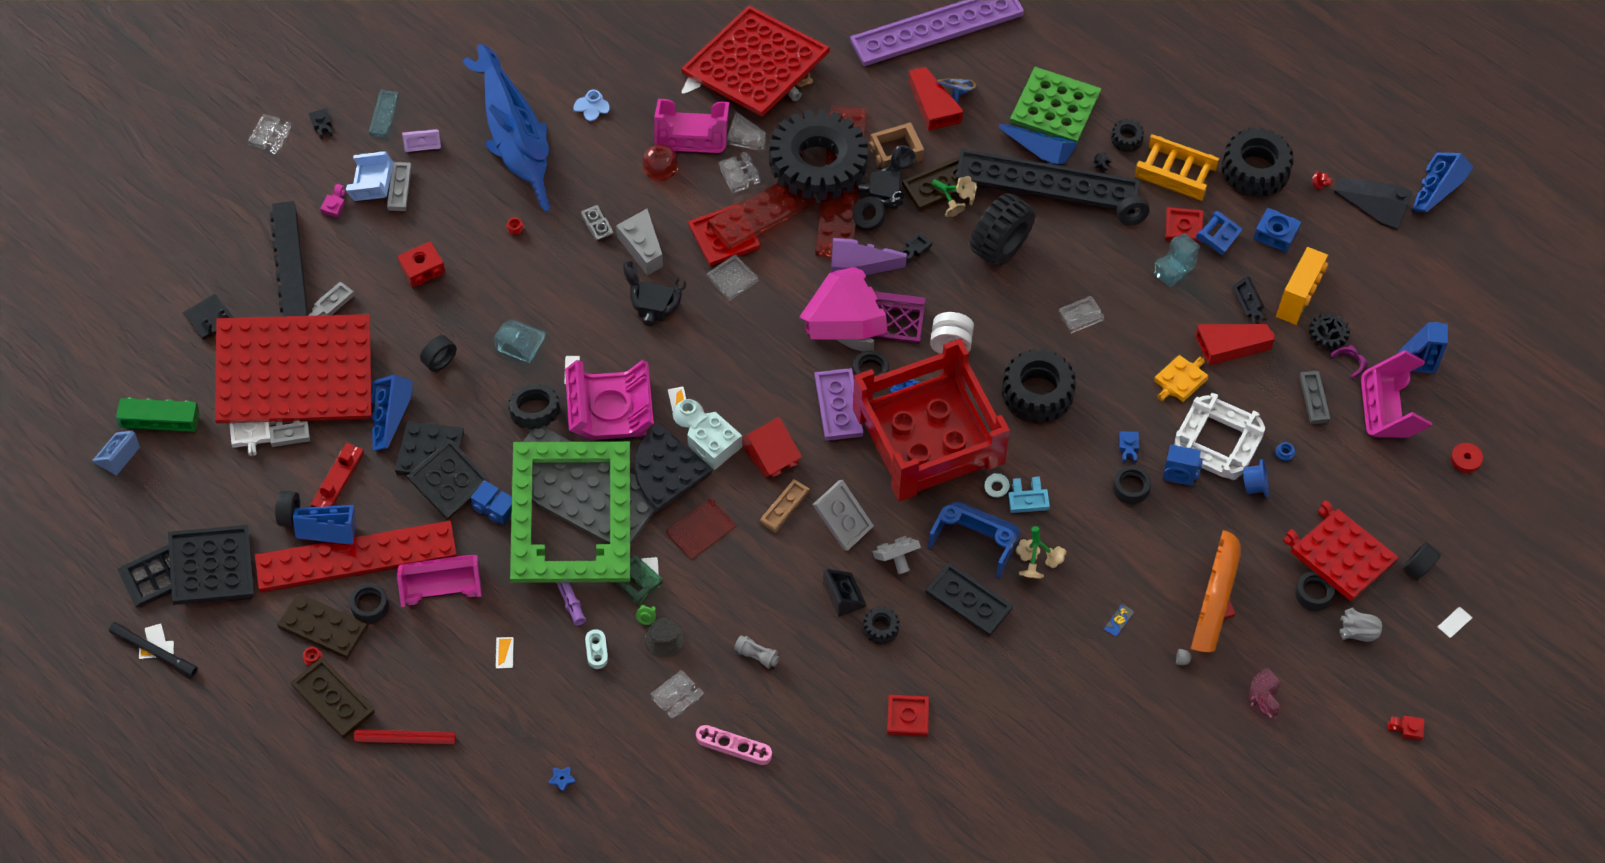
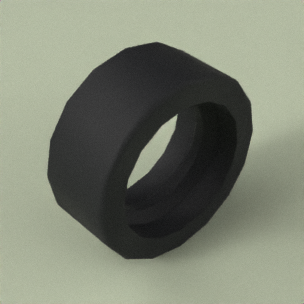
M439 335L425 345L421 352L420 360L432 372L442 370L456 355V345L445 335Z
M865 351L854 360L853 375L862 373L860 366L868 362L877 363L882 367V372L878 375L889 372V362L880 352Z
M1126 466L1115 475L1113 490L1120 501L1127 504H1138L1149 495L1151 479L1144 469L1137 466ZM1133 477L1140 480L1144 486L1140 492L1131 493L1121 487V481L1124 478Z
M1311 571L1301 576L1296 586L1295 595L1297 601L1308 610L1318 611L1330 605L1335 594V588L1317 573ZM1313 582L1322 585L1327 591L1326 597L1323 599H1312L1304 592L1305 584Z
M366 583L358 586L350 595L349 604L353 616L365 623H374L381 620L388 611L389 602L386 592L381 586ZM376 595L380 598L381 604L374 611L363 612L358 609V601L364 596Z

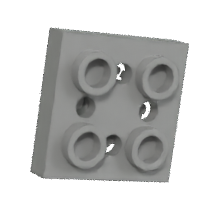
M904 536L895 539L894 544L888 545V543L877 546V550L872 551L874 559L887 561L893 558L897 573L902 574L910 570L904 554L919 549L921 546L919 540Z

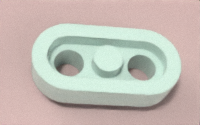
M591 630L585 637L588 663L594 669H601L608 662L605 635L600 630ZM595 640L599 641V643L594 644L592 642ZM600 658L601 661L596 662L595 659Z

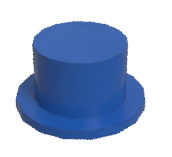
M1260 459L1259 466L1245 467L1243 469L1247 494L1264 492L1265 497L1268 498L1270 490L1267 468L1264 459Z

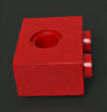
M431 241L397 256L399 267L412 288L422 285L433 278H438L445 273L444 262Z

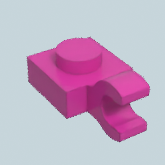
M336 184L333 196L327 194L320 208L321 213L339 217L345 205V200L342 199L345 194L343 190L344 185Z

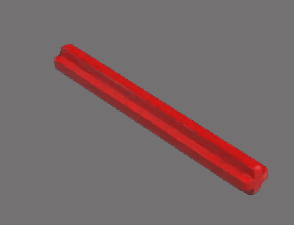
M355 730L354 740L356 742L455 744L456 734L454 732Z

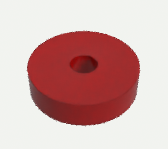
M1470 443L1457 445L1451 454L1452 465L1463 473L1477 471L1483 461L1481 450Z

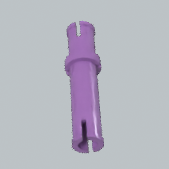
M556 582L566 603L565 608L570 612L574 625H582L586 622V618L581 610V603L577 600L570 583Z

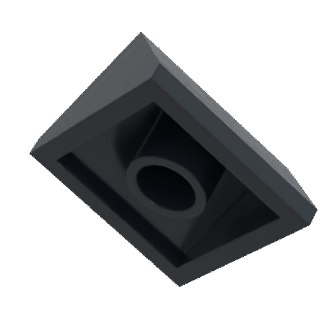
M831 569L824 570L823 585L838 617L867 606L852 573Z

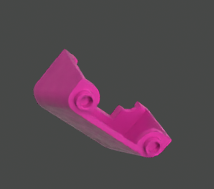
M658 99L654 116L655 146L660 150L707 153H720L724 151L727 142L729 102H716L712 106L711 114L678 113L673 101Z

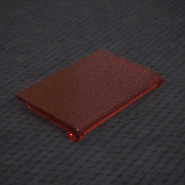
M710 497L665 531L690 559H693L736 527V524Z

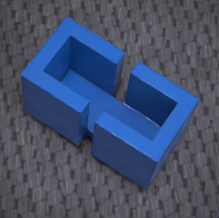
M484 481L471 496L472 507L480 514H488L489 519L494 523L499 522L505 525L512 516V496L503 491L497 495L499 489Z

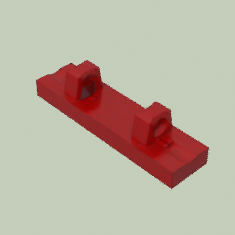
M349 443L345 444L310 504L311 507L334 506L364 455V449Z

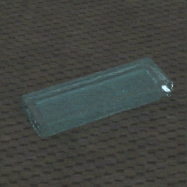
M380 90L369 129V136L387 138L398 99V92Z

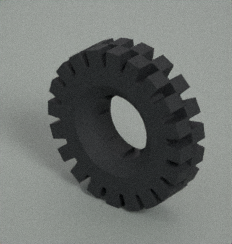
M812 110L803 111V119L798 113L791 115L789 122L784 119L779 124V129L775 128L772 139H770L769 166L771 167V173L774 178L778 177V183L783 188L789 185V192L797 195L800 190H803L802 198L811 199L813 192H817V200H827V192L831 194L832 198L840 197L842 190L846 194L854 189V184L858 186L862 181V177L867 169L868 142L866 136L863 137V131L860 127H854V122L849 118L841 122L842 115L836 112L832 113L830 119L827 118V110H818V117H814ZM811 147H824L831 150L836 155V159L830 165L817 167L804 162L801 158V153Z

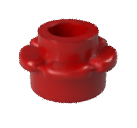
M511 218L506 224L507 232L518 235L524 229V224L519 218Z
M309 647L304 651L302 657L304 663L310 666L323 657V654L316 647Z

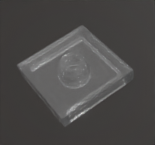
M736 255L706 274L707 278L729 301L759 282V278Z

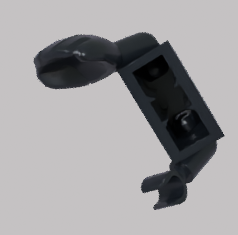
M906 145L897 146L892 153L891 164L881 170L872 172L870 174V182H860L859 193H869V197L878 199L882 202L885 209H898V206L903 204L902 199L905 198L903 193L899 191L900 170L916 162V155L912 148Z
M625 261L623 269L625 279L630 284V299L634 309L638 310V316L644 318V325L653 326L655 320L664 321L666 316L671 315L679 308L682 297L681 290H684L687 286L685 281H683L681 287H678L679 279H675V288L641 281L639 285L637 265L632 261Z

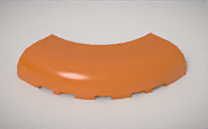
M1225 530L1222 531L1191 649L1201 652H1214L1216 650L1241 556L1239 540L1234 534Z

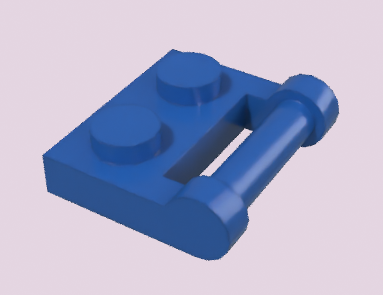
M1215 211L1205 228L1197 233L1196 238L1223 255L1242 231V228L1221 212ZM1217 223L1222 224V227L1214 237L1209 235Z

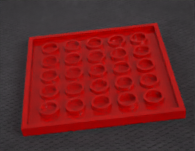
M748 6L681 68V71L687 77L763 117L830 53V47Z

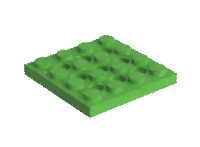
M1034 67L1013 111L1010 123L1044 133L1051 137H1060L1078 143L1101 93V88ZM1047 85L1049 88L1043 89L1041 86ZM1058 91H1065L1066 93L1062 95ZM1075 96H1080V97H1082L1083 99H1081V100H1076L1074 97H1075ZM1041 98L1043 101L1037 102L1035 99ZM1056 103L1060 106L1056 108L1053 107L1052 104ZM1069 109H1074V110H1076L1077 112H1075V113H1070L1068 110H1069ZM1035 111L1037 114L1031 115L1028 112ZM1048 116H1050V117H1053L1054 119L1051 120V121H1049V120H1047V119H1045V118L1048 117ZM1063 122H1068V123H1070L1071 125H1069V126H1064L1062 123H1063Z

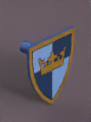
M941 79L936 81L953 88L952 98L957 104L959 95L966 94L976 88V84L972 80Z

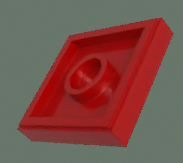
M1167 207L1165 241L1202 244V242L1197 240L1196 235L1200 230H1203V210Z
M889 695L887 735L928 737L929 697Z

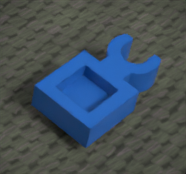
M1119 431V452H1124L1122 463L1126 462L1127 457H1131L1133 464H1135L1137 460L1136 452L1139 451V432Z

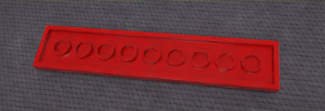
M451 521L354 537L353 544L325 542L256 554L255 561L258 586L261 593L397 569L401 564L457 557Z

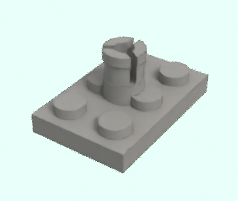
M843 480L837 481L812 504L844 551H848L874 527Z

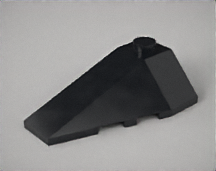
M1340 177L1334 193L1350 204H1355L1361 208L1364 214H1370L1380 225L1394 230H1398L1413 192L1394 184Z

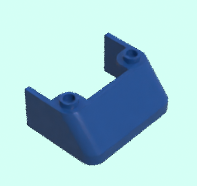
M953 502L945 506L929 533L928 549L932 550L945 523H958L995 539L999 546L1005 548L998 562L996 578L1000 579L1020 540L1021 531L1019 527L962 502Z

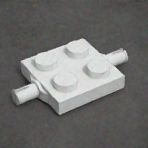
M269 422L229 423L232 447L248 446V455L250 456L257 454V444L270 442Z

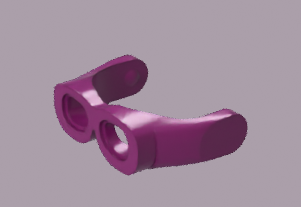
M1349 345L1336 349L1330 354L1331 358L1343 353L1357 359L1360 368L1351 375L1350 378L1352 380L1357 378L1364 368L1368 366L1367 360L1362 355H1358V351L1354 346Z

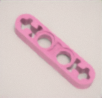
M708 725L700 726L696 731V740L702 746L759 765H766L772 759V750L766 744ZM707 732L709 737L707 736L705 739H702V735ZM714 735H717L715 738V743H713ZM721 738H728L730 743L727 746H721L719 740ZM741 744H746L749 746V750L743 753L738 750V747ZM753 747H754V748H755L754 755H751V754H752V751H753ZM765 751L766 755L760 758L759 754Z

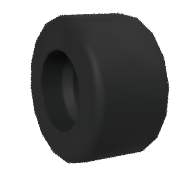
M1425 542L1407 560L1403 568L1416 580H1419L1433 567L1441 554L1429 543Z

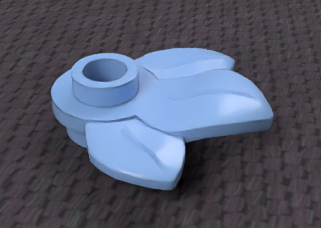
M590 90L585 97L579 98L575 102L573 109L575 112H584L586 120L594 121L600 113L606 114L609 112V104L603 100L602 94L599 91Z

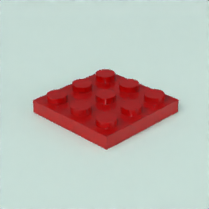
M739 203L688 221V226L709 267L760 249V243Z

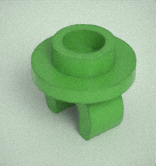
M641 605L636 613L637 620L644 625L654 623L656 619L655 607L652 606L650 608Z

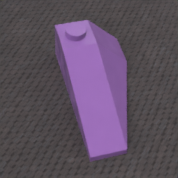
M833 238L831 272L855 267L863 270L865 275L904 268L906 267L907 254L887 248L883 250L875 249L872 244L867 246L860 245L857 240Z

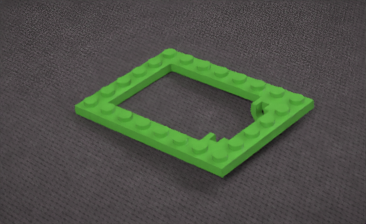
M513 442L510 583L630 582V442ZM610 462V544H596V561H545V545H531L533 463Z

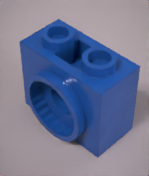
M1267 208L1256 228L1253 239L1288 253L1299 232L1301 222L1293 217Z
M1170 444L1162 480L1193 486L1194 480L1199 479L1203 458H1200L1201 450Z

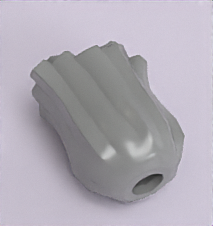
M1351 608L1345 610V616L1341 617L1344 628L1340 629L1339 633L1343 640L1352 638L1369 642L1378 639L1381 635L1382 622L1372 614L1360 613Z

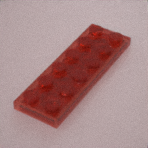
M777 183L708 220L707 225L729 249H732L815 204L816 198L813 195L811 199L802 198L803 190H800L795 195L789 192V185L783 188Z

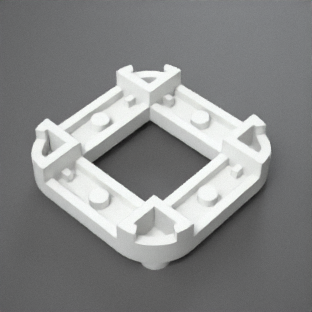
M1211 393V396L1196 397L1183 424L1176 433L1174 445L1201 450L1200 458H1203V469L1221 477L1236 480L1243 474V469L1248 467L1262 440L1265 426L1259 417L1260 414L1254 410L1251 414L1217 399L1218 395ZM1208 418L1243 432L1229 457L1195 443Z

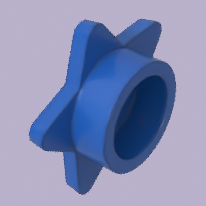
M566 767L563 770L553 768L554 776L549 780V784L556 785L563 792L569 784L575 783L576 780L570 775V767Z

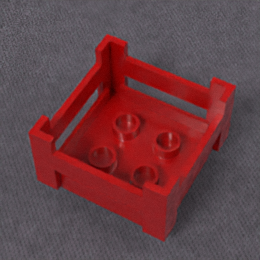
M961 338L943 344V353L887 373L874 377V372L871 369L854 375L853 412L860 425L865 423L892 477L891 488L898 502L917 496L918 491L985 467L989 470L1006 462L1010 429L1003 416L995 414L968 363L969 352ZM941 369V374L938 377L873 399L874 392ZM966 383L991 429L990 433L987 432L965 390Z

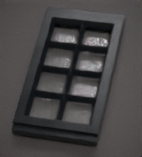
M169 545L122 565L117 569L136 608L172 593Z

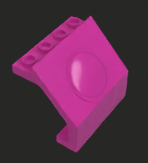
M579 360L565 368L569 431L590 440L637 437L647 434L646 429L654 424L648 362L641 360L628 371L618 373L588 374L584 372L583 362Z

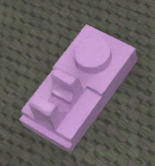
M437 129L403 133L405 152L441 148L439 130Z

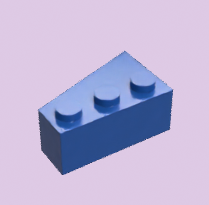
M1428 322L1398 351L1400 353L1406 350L1425 361L1424 365L1412 371L1436 374L1448 344V324Z
M354 505L295 508L293 523L296 538L353 544L357 526Z

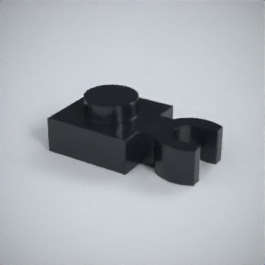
M327 109L309 113L314 130H318L319 138L323 139L322 134L328 132L331 137L333 135L330 127L332 124Z
M918 232L906 242V247L902 248L900 252L909 255L906 257V262L909 263L913 260L914 255L920 257L930 249L932 242Z

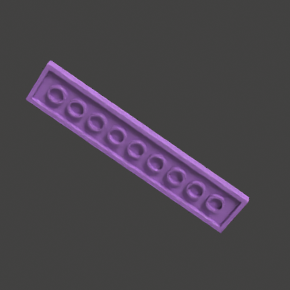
M964 0L850 36V42L862 65L867 66L1024 16V10L1018 0Z

